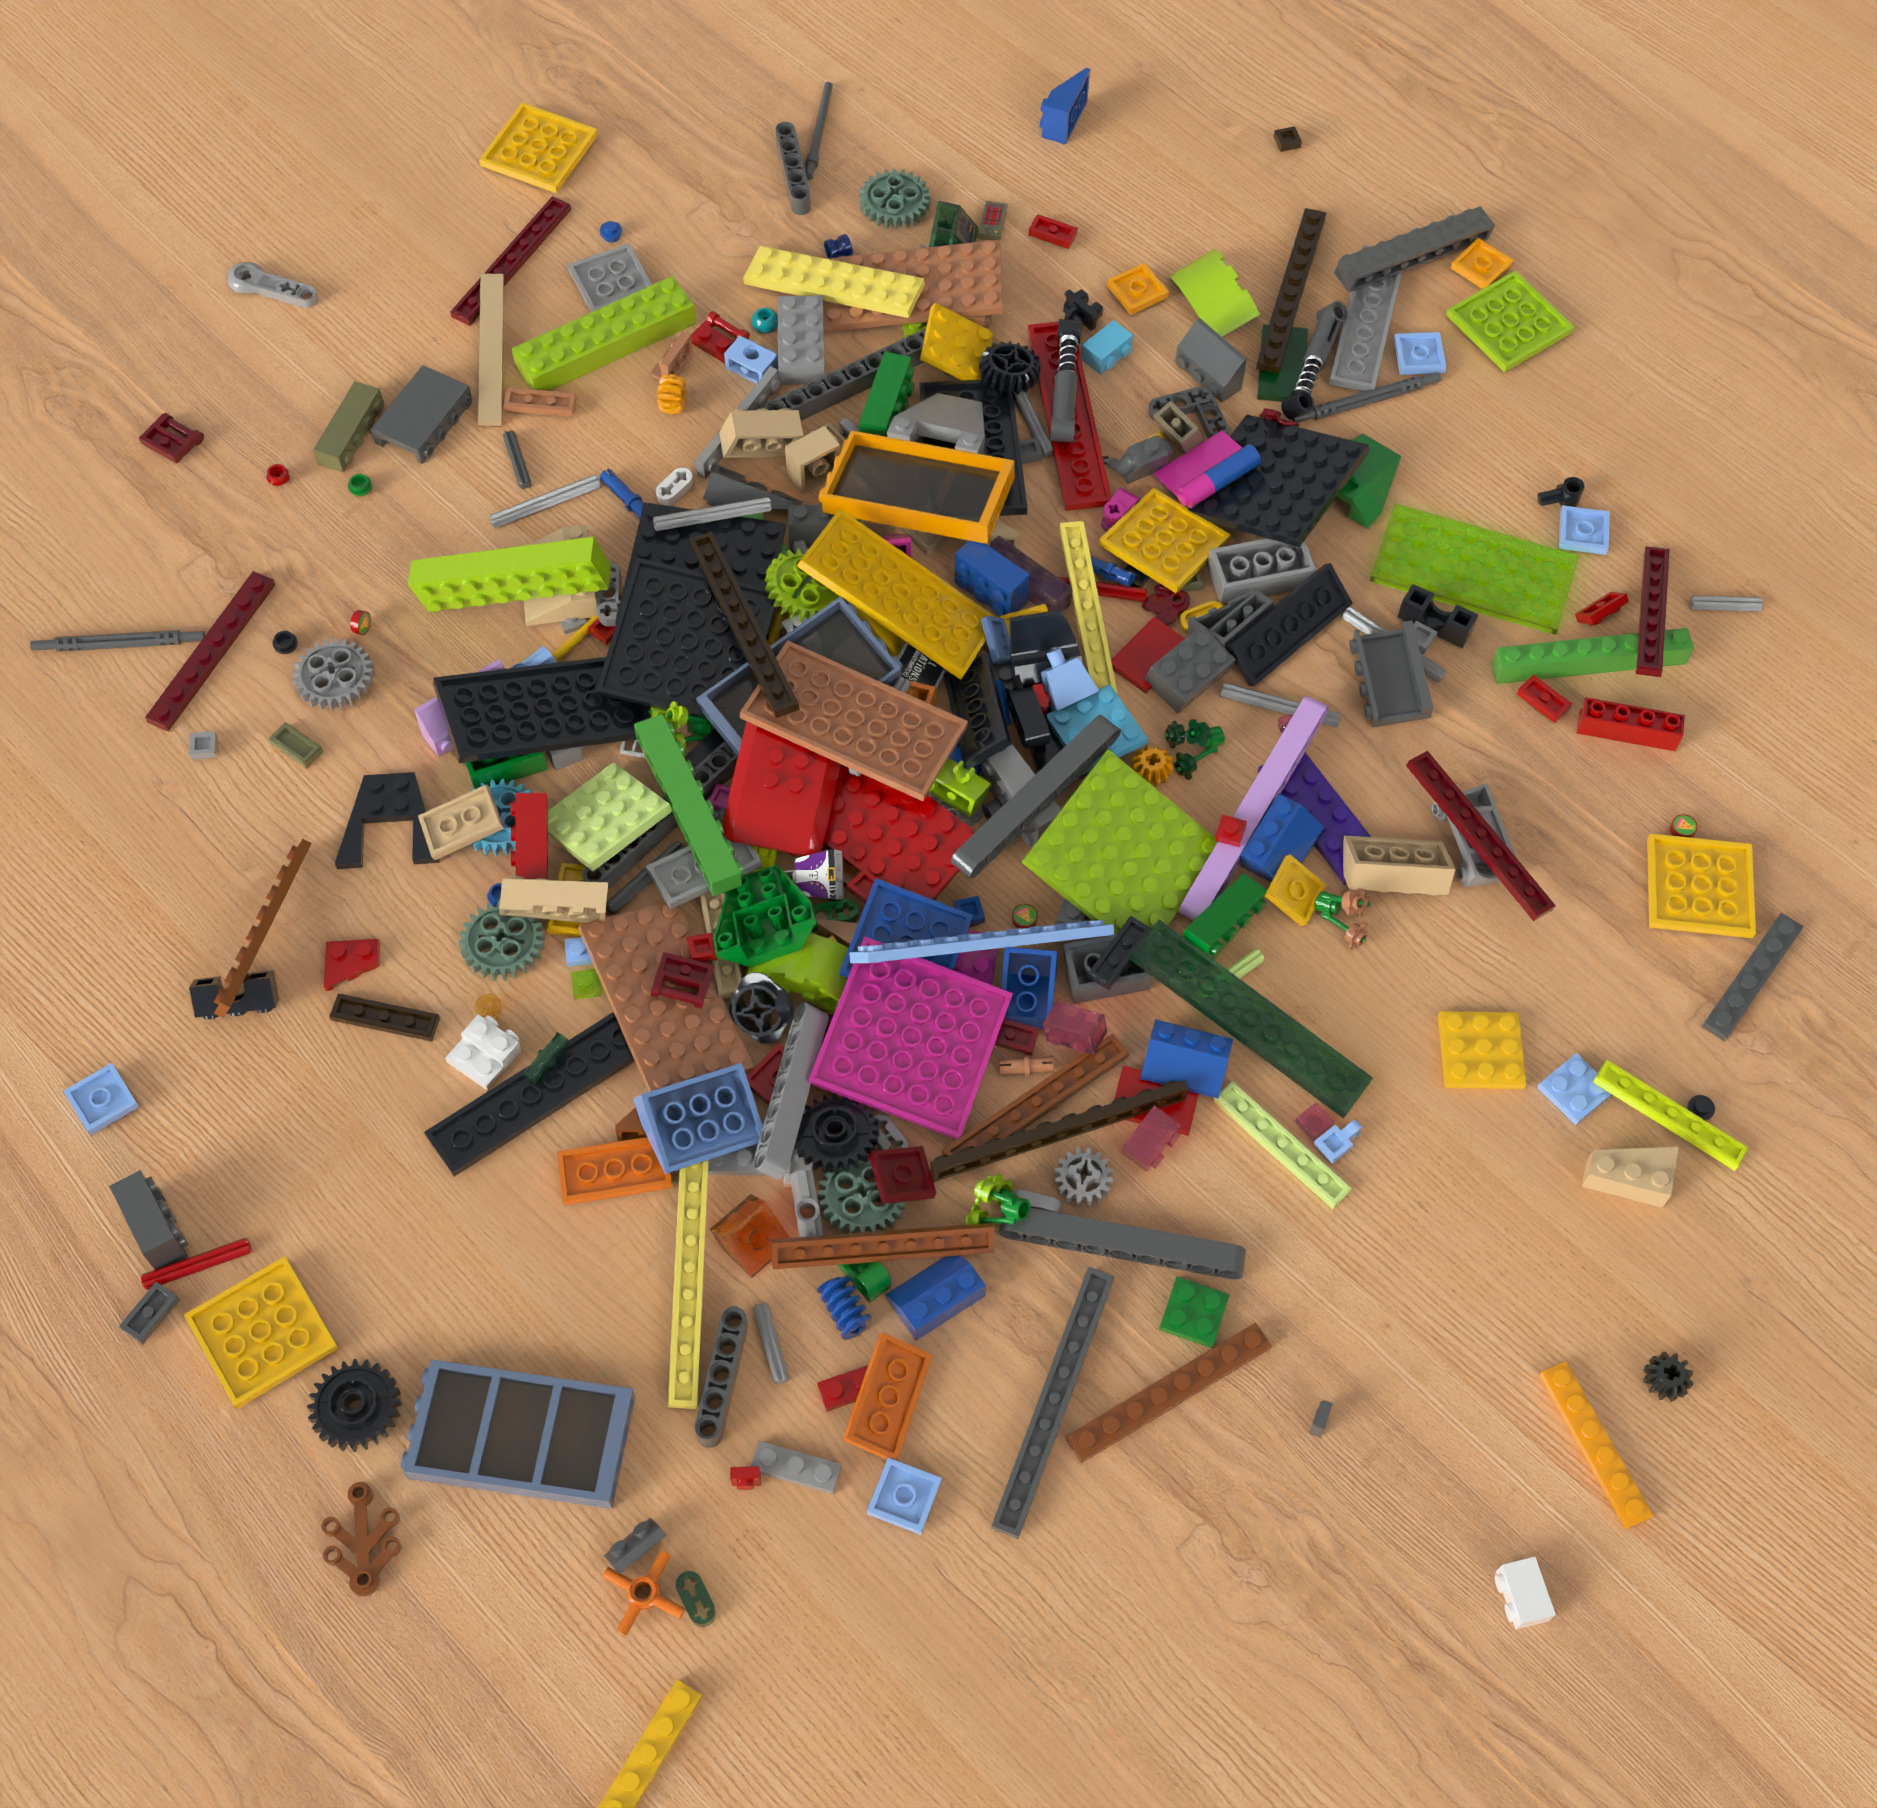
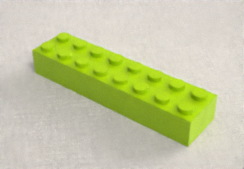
M670 276L511 348L515 367L530 389L551 391L695 325V307L674 277Z
M593 536L411 560L408 586L428 612H438L440 610L461 609L519 600L527 601L535 598H550L559 595H574L576 593L609 589L611 564Z

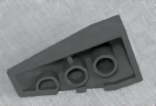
M716 465L711 473L703 499L708 500L707 504L711 506L764 497L770 498L772 509H788V505H802L803 501L778 490L769 492L767 491L768 488L764 486L765 484L760 482H746V476Z

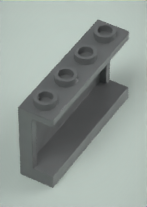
M422 365L371 428L375 444L384 447L387 442L414 453L417 462L423 464L427 458L431 457L440 441L445 439L451 427L458 423L463 412L471 406L472 395L469 385Z
M1413 621L1403 622L1402 628L1361 636L1359 630L1354 631L1353 639L1349 640L1351 654L1356 655L1357 661L1354 662L1356 676H1361L1362 683H1359L1360 695L1366 698L1367 704L1364 705L1366 719L1371 720L1372 728L1431 718L1433 704Z

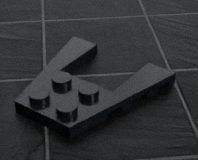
M415 772L363 776L335 861L337 869L363 868L364 824L413 821V863H440L439 859L434 860L431 857L418 815L426 811Z

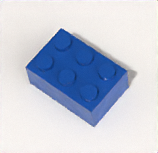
M968 541L955 553L954 582L960 589L974 595L979 602L991 607L997 615L1002 616L1020 611L1028 603L1030 574L987 544Z

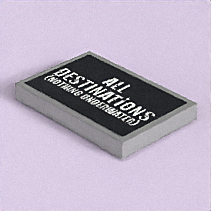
M907 642L904 643L897 656L902 664L901 672L904 679L934 686L937 689L946 669Z

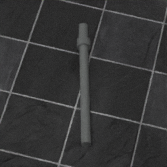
M825 82L810 153L805 161L807 180L813 179L814 171L819 163L818 152L833 87L831 82Z

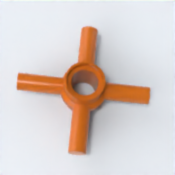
M661 1550L647 1576H640L634 1580L621 1573L619 1574L610 1567H607L602 1578L628 1591V1599L631 1603L616 1629L618 1633L627 1636L640 1611L650 1609L653 1606L678 1619H681L685 1608L660 1595V1588L657 1584L660 1575L671 1558V1555ZM642 1587L652 1589L650 1596L646 1599L636 1597L637 1591Z

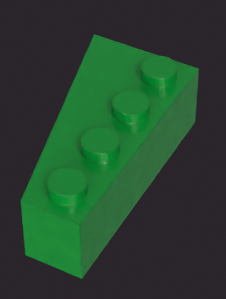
M1243 873L1185 929L1173 961L1198 978L1234 939L1237 933L1250 923L1254 914L1258 915L1262 912L1267 904L1264 901L1267 889Z

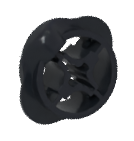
M753 972L741 980L737 990L732 994L729 1001V1013L733 1022L743 1032L749 1034L759 1043L770 1044L781 1037L785 1027L790 1023L794 1014V1005L788 992L780 985L773 982L770 977L763 973ZM751 989V1003L746 1006L744 999L747 992ZM766 991L769 994H771L775 1000L769 998ZM757 1005H759V1007H764V1008H768V1009L764 1011L763 1009L754 1008V1007H756ZM777 1010V1022L771 1027V1013ZM748 1017L753 1018L756 1024H754Z

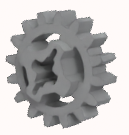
M1078 1147L1076 1148L1075 1155L1067 1151L1065 1155L1066 1160L1059 1158V1167L1055 1168L1054 1175L1057 1176L1054 1180V1185L1061 1186L1058 1191L1059 1195L1067 1194L1066 1202L1069 1203L1072 1199H1075L1076 1205L1079 1207L1082 1201H1086L1087 1206L1090 1207L1093 1199L1098 1203L1101 1202V1194L1108 1196L1110 1190L1108 1187L1112 1186L1113 1179L1110 1177L1113 1174V1168H1106L1109 1160H1100L1101 1152L1098 1151L1095 1155H1092L1091 1149L1087 1148L1085 1153H1081ZM1086 1170V1179H1084V1184H1081V1175Z

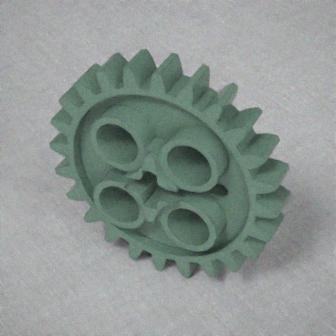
M885 169L884 175L876 172V178L869 176V182L864 181V187L860 188L861 210H864V216H869L870 222L877 220V226L885 223V228H888L890 224H893L894 229H897L898 224H901L905 228L907 222L913 226L914 219L921 221V215L926 216V210H929L930 194L929 187H926V182H920V176L913 178V172L906 175L904 169L900 173H897L896 169H893L892 173Z
M498 901L495 908L490 903H487L488 910L484 911L479 907L477 908L478 916L469 915L472 923H463L466 931H460L459 934L462 940L459 941V945L462 949L460 952L462 957L465 958L466 965L472 966L474 973L481 970L482 978L491 973L493 981L496 980L498 975H502L503 980L506 981L507 974L511 973L514 978H517L516 971L520 970L523 973H527L526 965L535 966L532 958H541L538 950L544 949L542 941L545 940V936L541 932L543 927L541 923H538V918L500 915V901ZM492 925H496V926H497V927H495L494 929H490V930L487 929L489 926H492ZM517 928H521V929H522V930H521L520 932H518V933H514V932H513V931H514L515 929H517ZM486 948H491V950L488 952H481ZM512 951L517 952L515 955L512 956L507 955L509 952Z
M870 1158L867 1162L859 1160V1168L850 1165L849 1172H846L844 1168H839L838 1174H835L834 1169L830 1168L831 1173H823L824 1181H819L820 1191H818L817 1199L821 1200L819 1207L820 1210H824V1219L831 1218L830 1227H834L837 1224L840 1225V1234L846 1229L849 1230V1233L875 1232L876 1229L886 1231L885 1224L894 1227V1218L901 1219L902 1212L900 1210H905L906 1202L888 1203L882 1207L873 1205L874 1202H881L877 1183L866 1181L867 1178H875ZM842 1184H848L851 1186V1188L842 1189L839 1186ZM849 1208H855L858 1210V1212L849 1213L846 1210Z

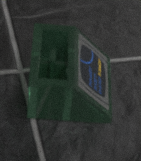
M938 201L929 247L973 243L976 241L978 226L960 205Z

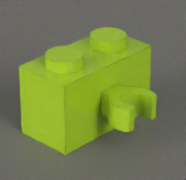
M949 758L929 793L971 817L986 800L991 783L976 775L973 767L970 770L963 767V761L957 763Z

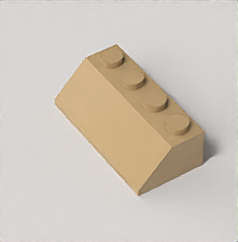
M1344 836L1343 875L1349 889L1357 891L1358 888L1382 893H1423L1432 896L1449 894L1455 867L1443 841Z

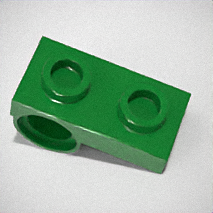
M878 1261L837 1265L846 1276L850 1277V1281L869 1303L891 1288V1277L885 1267Z

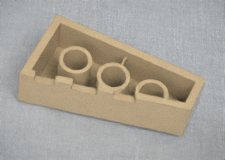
M509 876L508 879L502 878L499 912L500 915L582 923L598 919L605 921L608 883L555 881L543 878L529 880L520 876Z

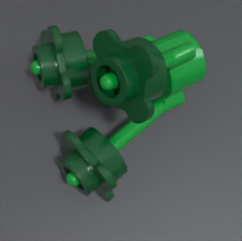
M1195 719L1189 721L1188 731H1185L1182 724L1172 721V725H1168L1165 730V738L1171 749L1175 748V745L1183 744L1185 737H1187L1189 744L1197 743L1200 747L1207 748L1195 757L1188 753L1184 755L1181 752L1176 753L1177 759L1174 763L1176 772L1181 776L1184 775L1185 779L1190 780L1192 779L1191 773L1197 770L1196 762L1211 753L1217 752V746L1223 745L1225 735L1221 727H1209L1206 722L1198 723Z

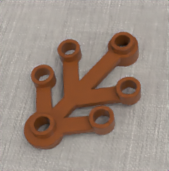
M357 1482L348 1490V1499L354 1506L356 1538L343 1529L335 1517H327L321 1525L322 1531L327 1536L335 1537L357 1555V1567L343 1558L341 1550L336 1546L327 1547L323 1552V1559L328 1565L336 1566L350 1577L349 1585L356 1595L369 1596L379 1586L380 1578L378 1574L393 1556L400 1553L402 1545L396 1537L390 1536L383 1541V1551L371 1564L369 1553L388 1530L399 1523L400 1515L392 1507L384 1509L380 1515L381 1521L368 1535L367 1506L372 1502L373 1491L368 1484ZM358 1489H363L364 1494L361 1497H354ZM389 1513H394V1520L386 1522V1516ZM335 1522V1529L327 1531V1525ZM390 1542L397 1543V1546L393 1551L387 1550V1546ZM332 1551L338 1553L336 1559L328 1560L329 1553ZM362 1576L369 1577V1581L365 1585L359 1584Z

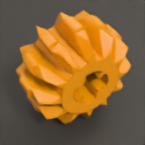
M669 374L663 375L660 379L657 393V403L660 411L667 414H680L685 408L687 386L682 376Z
M1158 744L1154 749L1146 745L1144 750L1138 748L1136 755L1131 760L1132 769L1146 781L1154 783L1158 787L1160 781L1166 783L1169 776L1173 773L1172 756H1167V749L1160 751Z

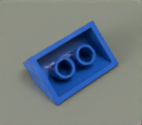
M1278 794L1241 852V867L1272 882L1285 856L1291 854L1301 864L1304 862L1324 830V826L1301 804Z
M1155 1019L1140 1079L1159 1084L1185 1080L1188 1091L1219 1099L1233 1039Z
M946 1256L885 1294V1297L915 1341H917L985 1297L986 1285L973 1266L962 1256Z

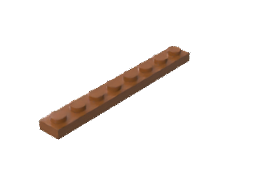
M302 838L298 847L292 845L286 857L290 862L288 866L282 865L276 879L280 880L278 886L272 885L266 896V899L270 900L268 906L262 905L256 916V919L260 920L258 926L252 925L245 938L250 941L247 948L242 946L235 958L239 962L237 968L231 967L224 980L229 983L226 990L221 988L214 1000V1003L218 1004L214 1014L224 1018L230 1009L312 844L311 842Z
M1112 1033L961 1136V1138H958L942 1149V1154L951 1156L959 1153L963 1148L982 1146L990 1139H1003L1009 1137L1015 1131L1023 1130L1129 1056V1052Z
M992 1223L771 1239L772 1268L774 1270L994 1253V1226Z
M1255 1322L1067 1435L1066 1439L1081 1463L1270 1350L1272 1345Z

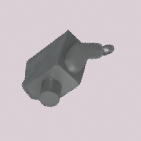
M1159 430L1157 434L1149 435L1148 439L1130 446L1120 460L1114 457L1103 456L1104 465H1107L1108 468L1123 474L1127 484L1151 475L1167 465L1168 458L1174 453V448L1164 439L1162 431Z

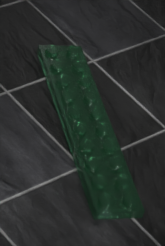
M1160 919L1129 955L1128 958L1343 1119L1372 1081L1373 1077Z

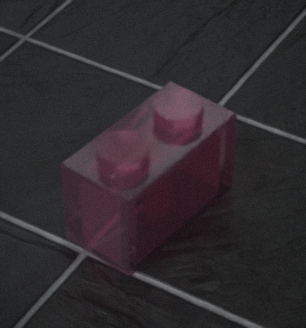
M1056 1001L1043 1023L1047 1041L1054 1045L1066 1046L1078 1052H1086L1093 1055L1108 1032L1104 1014Z
M1154 1105L1123 1145L1121 1153L1146 1172H1148L1151 1166L1156 1169L1165 1157L1162 1152L1167 1145L1172 1148L1180 1138L1181 1134L1178 1133L1180 1124Z

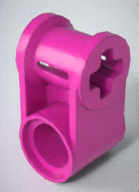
M1119 488L1104 506L1105 516L1101 522L1102 528L1108 531L1141 498L1123 488Z

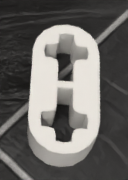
M678 468L664 479L656 488L657 502L660 505L666 506L675 504L693 486L691 471L686 468Z

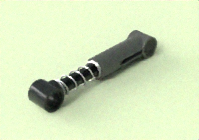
M1335 301L1317 312L1316 319L1318 323L1303 359L1305 366L1299 375L1296 388L1281 404L1282 412L1289 420H1294V418H1298L1314 408L1311 388L1315 387L1314 381L1318 379L1317 373L1325 367L1341 324L1348 319V310L1340 301Z
M1059 319L1057 342H1060V358L1058 360V372L1055 375L1050 441L1074 442L1078 383L1077 374L1074 372L1076 368L1074 361L1077 359L1075 356V352H1077L1076 346L1080 344L1082 320Z

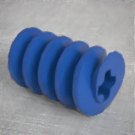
M849 1276L830 1279L817 1288V1292L821 1294L822 1302L827 1303V1311L832 1312L831 1319L837 1322V1330L842 1331L841 1337L844 1340L854 1338L865 1331L867 1328L866 1323L871 1319L870 1314L861 1316V1313L866 1309L865 1305H855L861 1300L860 1295L851 1297V1294L856 1290L855 1286H845L851 1280Z

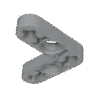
M610 562L612 573L609 589L607 590H614L615 594L607 598L603 596L607 590L597 591L596 611L599 621L604 626H616L615 622L621 601L622 576L619 566L614 562ZM608 611H612L609 616H605Z

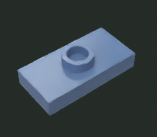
M985 616L981 619L992 662L1010 666L1009 635L1004 618Z

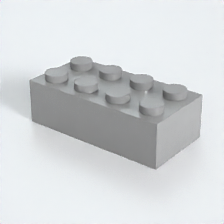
M823 295L778 296V371L780 385H802L825 376Z
M1266 538L1210 549L1207 563L1210 577L1221 604L1229 603L1230 600L1255 589L1265 596L1293 591L1316 572L1305 541L1300 547Z
M1013 745L989 757L981 764V777L991 783L989 790L1001 807L1035 776ZM1056 801L1022 832V838L1028 846L1031 845L1033 847L1061 810Z

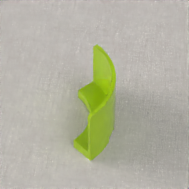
M1216 249L1211 250L1169 276L1185 295L1198 317L1221 337L1260 315L1247 289L1243 290L1241 285H1238L1236 282L1239 279L1238 275L1231 265L1227 266L1224 256Z
M809 934L801 950L754 967H749L746 975L753 972L763 973L786 990L788 994L790 992L803 994L802 999L814 1003L832 1015L835 1013L848 980L847 977L839 975L848 947L826 937Z

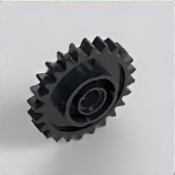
M834 1093L832 1099H828L826 1095H823L822 1102L813 1099V1107L805 1105V1113H803L794 1149H797L798 1157H804L805 1165L813 1162L814 1170L823 1166L824 1173L833 1168L835 1174H838L839 1168H844L846 1172H849L850 1165L859 1168V1160L868 1161L867 1153L870 1154L871 1151H874V1146L878 1145L877 1136L880 1135L879 1127H877L878 1120L877 1117H874L873 1109L867 1110V1105L862 1103L858 1105L857 1101H849L846 1097L838 1099L836 1093Z
M357 1359L353 1360L352 1366H348L345 1361H342V1368L340 1370L332 1366V1374L330 1376L322 1374L324 1383H314L318 1392L309 1394L314 1403L307 1405L309 1411L313 1412L308 1419L311 1423H315L312 1427L314 1432H321L319 1435L321 1441L328 1440L331 1448L338 1444L339 1449L344 1452L347 1446L350 1445L351 1450L356 1452L358 1445L361 1444L367 1450L369 1441H373L378 1445V1436L388 1437L385 1429L387 1427H396L391 1419L393 1417H400L399 1411L395 1408L401 1406L402 1402L395 1397L399 1396L401 1391L399 1388L394 1387L397 1382L394 1377L389 1378V1371L387 1369L381 1371L379 1363H376L371 1368V1364L367 1359L361 1366ZM353 1401H361L357 1409L348 1410L349 1405Z

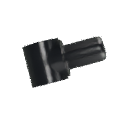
M1569 477L1565 479L1563 484L1557 485L1556 489L1538 493V504L1545 506L1559 502L1560 505L1576 507L1585 488L1584 482L1577 477Z

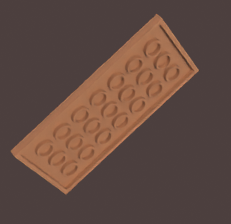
M1000 240L826 258L924 278L925 286L909 318L823 301L825 332L928 322L930 309L934 303L963 317L1004 314Z
M787 640L776 659L799 703L800 710L775 718L758 684L740 711V718L924 801L967 729L968 721Z
M663 902L606 917L605 921L598 919L579 924L578 931L648 1092L742 1063L745 1074H749L754 1069L723 998L718 996L717 985L713 977L711 978L702 1009L694 1007L695 1004L661 995L659 997L650 995L663 952L691 959L686 938L694 935L680 905L670 909L667 903ZM663 981L662 984L664 986L672 987L694 994H698L699 991L697 989L685 987L682 985Z

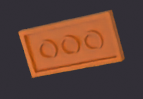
M648 1137L557 1151L564 1206L673 1188L671 1172L664 1173Z
M884 1332L879 1334L843 1441L886 1460L891 1458L897 1461L932 1354Z

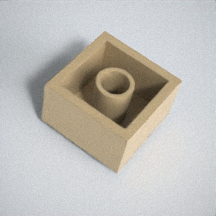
M825 426L818 430H813L808 435L794 440L785 446L787 477L801 494L827 482V475L834 468L835 458L837 455H840V444Z

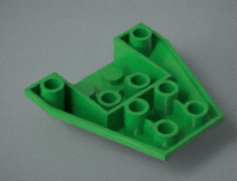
M1362 433L1351 440L1368 444L1370 452L1337 497L1351 505L1348 517L1368 529L1382 513L1401 456Z
M778 864L763 868L747 876H741L742 886L729 890L726 893L713 936L717 958L754 967L801 950L816 924L812 902Z

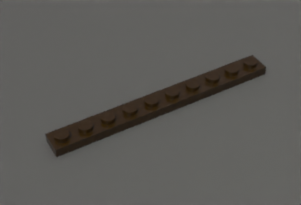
M1308 208L1304 210L1256 369L1279 373L1327 212Z
M712 531L689 539L690 547L775 718L800 710L799 703Z
M1185 1080L1179 1082L1169 1081L1163 1084L1161 1088L1154 1090L1144 1089L1137 1093L1136 1096L1127 1099L1126 1097H1120L1112 1101L1111 1104L1102 1107L1101 1105H1095L1086 1112L1077 1115L1075 1113L1067 1114L1056 1122L1046 1121L1028 1131L1018 1130L1003 1139H990L982 1146H969L951 1156L947 1154L938 1156L934 1161L930 1162L933 1182L1185 1101L1189 1090Z

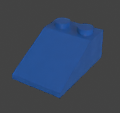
M1085 68L1051 90L1047 99H1043L1041 104L1043 116L1040 121L1042 138L1066 145L1088 102L1090 68Z
M1004 948L1001 989L1013 993L1004 1019L1043 1030H1051L1058 951Z

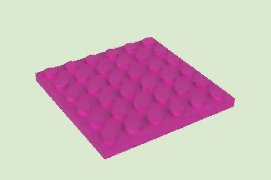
M864 936L861 946L883 945V943ZM920 957L874 963H854L808 1082L957 1140L961 1138L1013 993Z

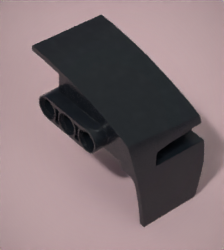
M1061 609L1010 617L1009 621L1010 667L1013 690L1007 691V703L1023 748H1030L1037 772L1064 747L1046 722V715H1043L1032 685H1043L1041 672L1052 667L1047 653L1060 648L1065 660L1077 657L1083 664L1074 633ZM1048 706V709H1047L1046 714L1052 712V711H1050L1049 706Z

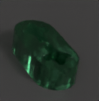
M694 1571L683 1572L676 1580L678 1595L693 1624L698 1627H707L713 1623L716 1617L715 1606L701 1577ZM687 1579L691 1582L697 1581L694 1585L697 1595L694 1597L691 1596L687 1589L682 1591V1588L685 1587L684 1581ZM700 1601L704 1609L710 1608L707 1611L708 1617L706 1619H702L701 1616H694L698 1613L695 1605L696 1602Z

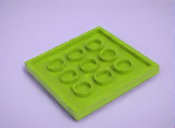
M1516 271L1448 308L1446 316L1504 373L1569 336L1575 328Z

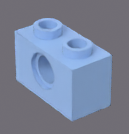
M739 336L724 353L726 369L757 384L770 366L778 370L777 354L742 336Z

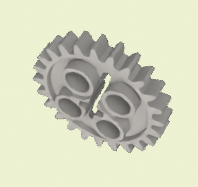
M334 638L332 643L329 644L324 639L322 646L315 642L314 650L306 648L307 656L299 655L301 662H295L296 670L292 671L294 676L293 683L298 695L302 696L304 702L309 701L311 707L318 704L320 710H323L326 705H329L330 710L333 711L335 705H339L342 710L344 703L347 702L350 706H353L352 699L362 700L360 693L367 694L366 686L373 685L371 678L375 677L372 660L369 653H365L362 646L357 647L355 641L348 645L347 639L344 638L341 643H338L337 638Z

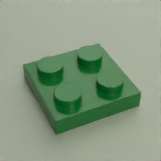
M1176 1276L1159 1330L1213 1348L1230 1294Z

